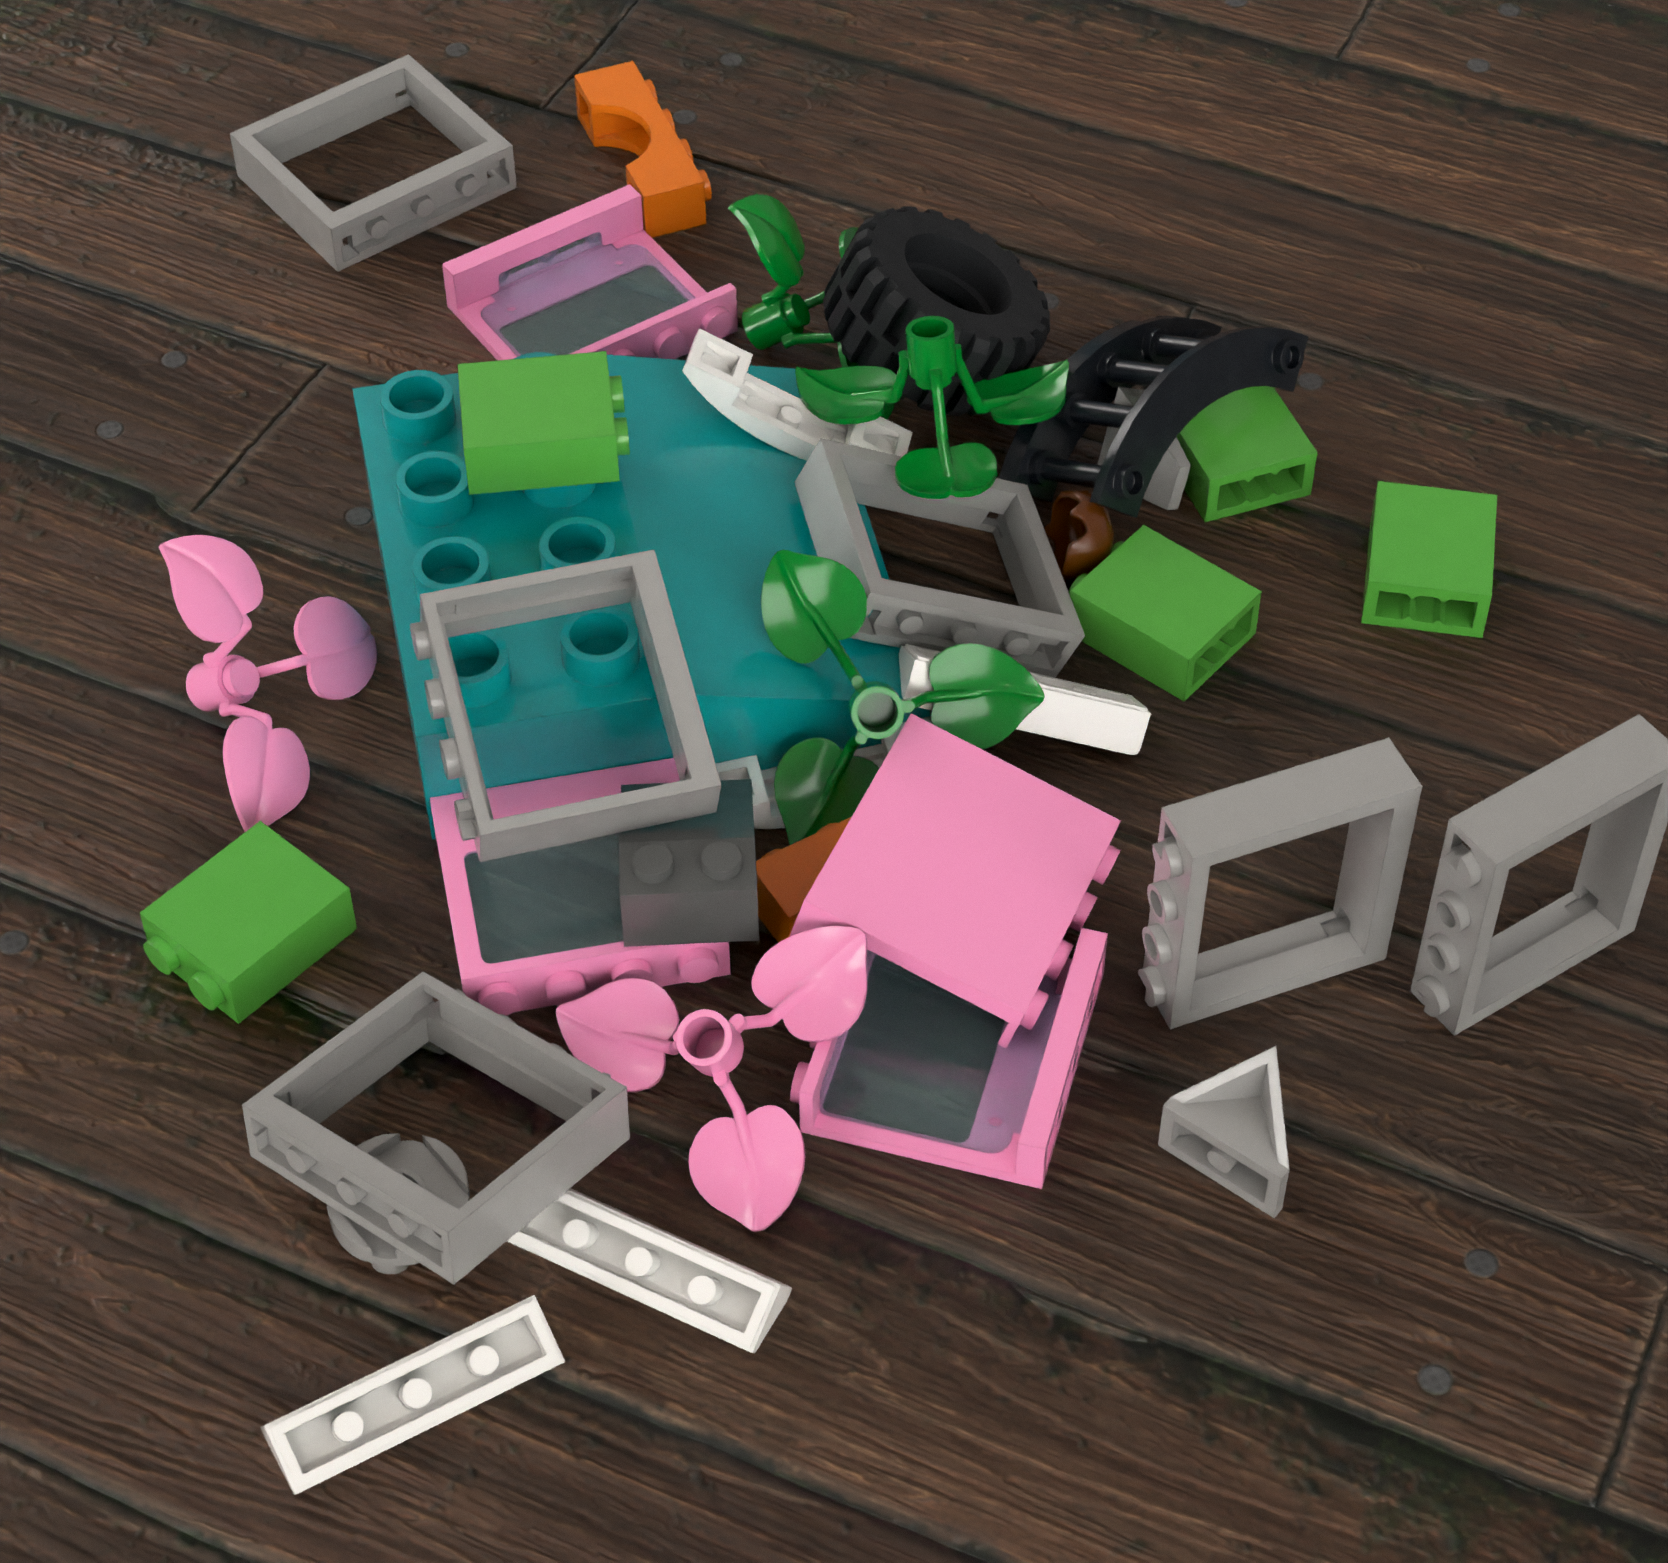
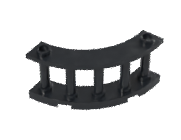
M1168 315L1156 316V318L1143 321L1131 320L1108 329L1084 344L1067 359L1069 362V375L1064 406L1057 415L1048 420L1018 427L1005 457L999 479L1028 485L1033 499L1052 502L1058 482L1094 488L1089 502L1126 516L1137 518L1143 497L1157 466L1183 428L1211 403L1237 390L1248 387L1270 386L1283 391L1294 392L1309 336L1292 330L1264 326L1241 327L1220 333L1222 326L1208 321ZM1147 386V389L1141 394L1134 406L1111 403L1116 398L1118 387ZM1090 424L1119 429L1102 465L1068 460L1077 442Z

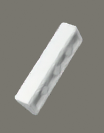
M910 644L901 645L899 666L903 699L925 691H934L929 679V666L934 656L940 653V651ZM1030 672L1041 686L1045 698L1016 728L1017 730L1129 755H1137L1139 753L1151 713L1147 707L1132 695ZM927 703L919 708L932 710L934 703Z
M571 1188L507 1240L516 1246L754 1354L786 1304L792 1287Z
M535 1295L260 1428L293 1494L296 1495L564 1363L565 1360Z

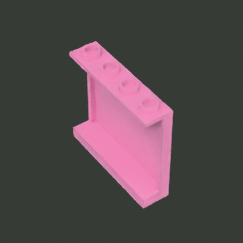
M911 713L807 894L790 936L827 926H845L862 930L867 939V949L1007 1021L1008 1023L997 1043L1007 1048L1019 1025L1030 1031L1035 1025L1050 995L1038 989L1044 975L1054 981L1058 978L1074 946L1063 940V937L1068 927L1077 932L1081 931L1097 900V896L1087 892L1091 880L1101 885L1104 884L1121 851L1110 845L1121 820Z

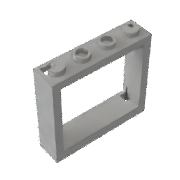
M409 54L230 133L237 176L337 272L517 188L513 145ZM406 89V94L396 98V93ZM408 106H412L463 151L452 158L334 212L282 164ZM347 237L348 244L343 246L342 239Z
M821 438L794 483L817 556L829 558L843 564L857 576L864 587L867 597L865 621L860 630L850 638L899 648L901 645L910 644L940 652L956 644H983L1009 655L1029 672L1056 678L1085 637L1028 485L996 478L988 490L972 497H955L953 495L944 499L916 497L903 491L896 482L895 466L902 456ZM857 504L993 533L1019 606L882 578ZM989 512L999 514L997 519L986 517Z
M655 549L420 594V622L410 624L412 642L417 660L429 659L434 679L424 681L427 703L432 720L444 718L449 738L439 740L443 768L447 780L459 778L464 799L454 801L457 824L463 841L474 839L479 862L717 812L722 785ZM630 602L680 781L494 819L448 637Z
M1640 714L1449 819L1410 991L1425 1006L1424 1012L1431 1017H1436L1454 1036L1635 930L1668 823V739ZM1591 823L1573 890L1493 936L1509 869ZM1462 840L1471 848V850H1469V849L1462 843Z
M1390 738L1162 807L1158 843L1152 844L1155 870L1153 883L1147 887L1150 912L1148 926L1142 930L1145 955L1143 968L1138 970V975L1146 987L1145 1002L1150 1007H1158L1170 1029L1386 959L1422 791V785ZM1349 823L1333 911L1198 954L1210 866Z
M421 972L242 1104L251 1157L452 1284H456L630 1139L626 1086L612 1079L610 1074L601 1073L569 1055L559 1045L548 1043L518 1026L508 1016L495 1013L467 997L461 990H455L425 972ZM433 997L438 999V1001L434 1002ZM428 1041L566 1121L459 1209L320 1125V1123Z

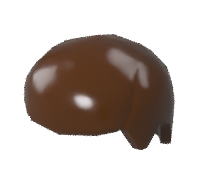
M1074 490L1060 492L1052 505L1051 521L1044 526L1046 535L1053 540L1055 547L1053 553L1065 583H1073L1083 573L1089 574L1111 554L1114 545V532L1108 510L1105 507L1089 502L1092 495L1089 491Z

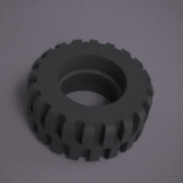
M907 206L897 210L890 208L874 214L873 217L866 219L859 226L827 283L823 299L825 320L828 321L829 332L834 342H841L842 353L851 363L856 362L860 366L884 367L892 370L895 374H897L899 368L898 353L902 350H907L906 326L911 321L925 316H940L949 319L954 324L955 344L962 346V358L974 384L984 379L988 381L1003 374L1029 369L1045 344L1047 335L1050 332V312L1044 291L1038 290L1037 279L1030 270H1024L1019 265L1020 259L1010 250L1005 251L996 244V239L985 232L980 234L971 229L970 224L963 220L945 218L942 212L931 209L919 212L916 207ZM956 372L952 377L951 383L943 388L946 415L960 416L967 412L970 416L979 415L968 403L967 393ZM908 374L900 399L903 400L906 397L917 402V407L932 412L934 410L932 390L918 387L916 380Z

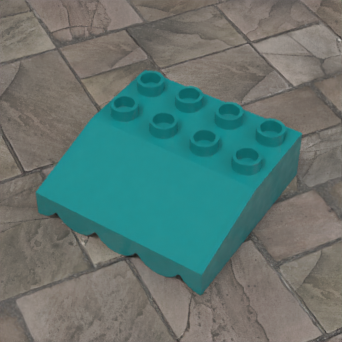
M533 352L523 354L514 359L555 356V354ZM607 355L609 376L621 375L625 412L614 413V418L626 417L630 455L618 456L620 481L469 495L463 449L458 373L440 375L427 370H412L392 377L385 384L353 388L370 501L432 839H436L430 797L461 793L462 790L459 778L450 780L446 778L439 740L449 737L444 718L436 720L431 718L424 681L434 679L429 659L417 660L411 637L410 624L420 622V594L655 549L715 764L757 755L760 769H770L778 766L786 751L805 739L824 737L835 742L843 750L847 741L856 733L857 728L849 713V702L855 688L830 648L828 647L813 662L806 664L797 663L785 657L776 649L765 630L762 618V584L773 555L777 551L785 549L817 556L794 483L807 461L761 441L720 413L701 395L682 370L686 360ZM749 365L748 374L800 398L796 384V369ZM857 504L881 577L889 579L865 505ZM630 602L448 637L486 788L674 758ZM852 638L839 640L866 683L871 681L886 683L897 692L900 699H903L901 693L899 647ZM917 707L910 713H904L903 722L907 721L911 713L920 718L929 717L930 710ZM868 738L867 742L861 744L857 749L882 744L881 739Z

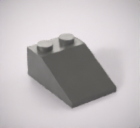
M751 779L720 780L722 786L716 813L619 833V896L624 947L759 941ZM667 783L621 785V793Z

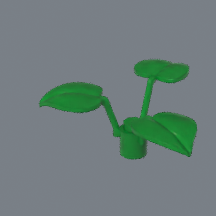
M764 194L750 195L732 203L728 210L744 225L763 265L778 284L773 290L761 295L762 302L746 308L742 313L744 331L752 345L758 350H765L781 342L786 349L797 344L838 343L837 348L841 366H860L856 362L851 363L842 353L841 342H834L830 333H802L804 326L810 322L809 309L822 304L825 293L822 291L805 300L796 293L792 295L786 293L790 287L797 285L803 276L804 271L799 261L804 257L805 253L802 236L789 210L778 199ZM850 227L840 234L839 253L841 258L856 234L858 227ZM885 403V411L880 417L888 419L895 403Z
M940 316L920 317L911 321L906 326L907 350H902L898 353L899 368L897 374L890 369L878 366H849L828 370H812L796 366V384L802 402L813 415L834 424H858L869 422L882 416L885 411V403H897L900 401L908 374L916 380L918 387L932 390L938 448H921L910 451L901 457L895 466V479L898 486L910 495L927 499H944L950 495L955 497L976 496L988 490L997 477L996 457L983 444L964 443L949 446L943 388L951 383L952 377L956 372L967 393V401L974 408L975 412L978 414L990 412L991 417L996 422L1006 425L1033 424L1048 420L1057 415L1065 404L1067 378L1069 375V362L1066 359L1057 363L1003 374L1000 377L987 381L984 379L974 384L962 358V346L955 344L954 324L949 319Z
M785 549L777 551L767 567L762 584L761 609L765 630L773 645L785 657L804 664L818 659L829 647L855 688L849 702V713L857 731L847 741L843 750L830 739L813 737L793 745L784 753L778 763L774 778L775 799L790 845L815 834L827 824L839 823L853 816L879 770V767L873 761L853 755L861 744L867 742L868 738L884 739L893 735L902 725L904 713H910L915 708L924 704L934 703L931 710V722L933 725L980 749H987L1007 738L1027 715L1044 701L1045 695L1041 686L1023 665L995 648L977 643L956 644L934 656L929 666V679L934 691H925L907 699H900L897 692L886 683L879 681L866 683L839 642V640L855 635L865 621L867 597L864 587L857 576L846 566L832 559Z

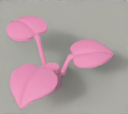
M189 535L165 541L158 547L168 567L173 597L184 623L195 636L203 641L221 643L214 652L204 654L203 663L196 664L188 672L186 678L188 697L202 711L211 712L219 710V714L222 717L230 715L239 717L227 729L223 743V763L230 796L244 832L259 821L269 826L292 811L304 798L310 780L309 761L303 744L293 731L287 728L272 729V718L269 714L239 704L248 702L254 696L259 687L260 678L306 666L308 683L311 690L318 697L327 700H341L352 697L367 685L374 673L377 663L375 638L371 634V628L352 606L336 597L327 596L308 601L301 607L296 616L294 638L302 655L256 667L250 660L240 655H228L251 630L252 622L247 613L256 609L263 598V585L255 563L242 548L230 541L215 536Z
M845 926L815 928L792 935L770 948L757 964L751 980L752 990L757 999L765 1006L773 1009L767 1014L745 1017L741 1014H735L727 1020L716 1011L703 1009L692 1012L679 1025L677 1007L666 990L652 981L639 978L621 979L608 983L579 999L564 1003L556 1008L559 1028L573 1056L601 1073L610 1074L612 1079L627 1087V1092H639L655 1086L661 1080L665 1071V1054L677 1055L680 1053L699 1072L707 1076H713L714 1082L722 1091L734 1118L720 1117L713 1119L699 1130L689 1150L688 1164L690 1175L700 1195L711 1206L737 1220L753 1232L768 1228L784 1213L792 1202L804 1171L805 1144L799 1127L784 1109L775 1105H767L746 1114L744 1104L729 1077V1073L738 1066L743 1056L744 1043L741 1033L748 1029L772 1027L781 1019H783L786 1028L794 1037L806 1042L832 1040L850 1029L864 1008L868 985L867 939L862 930Z

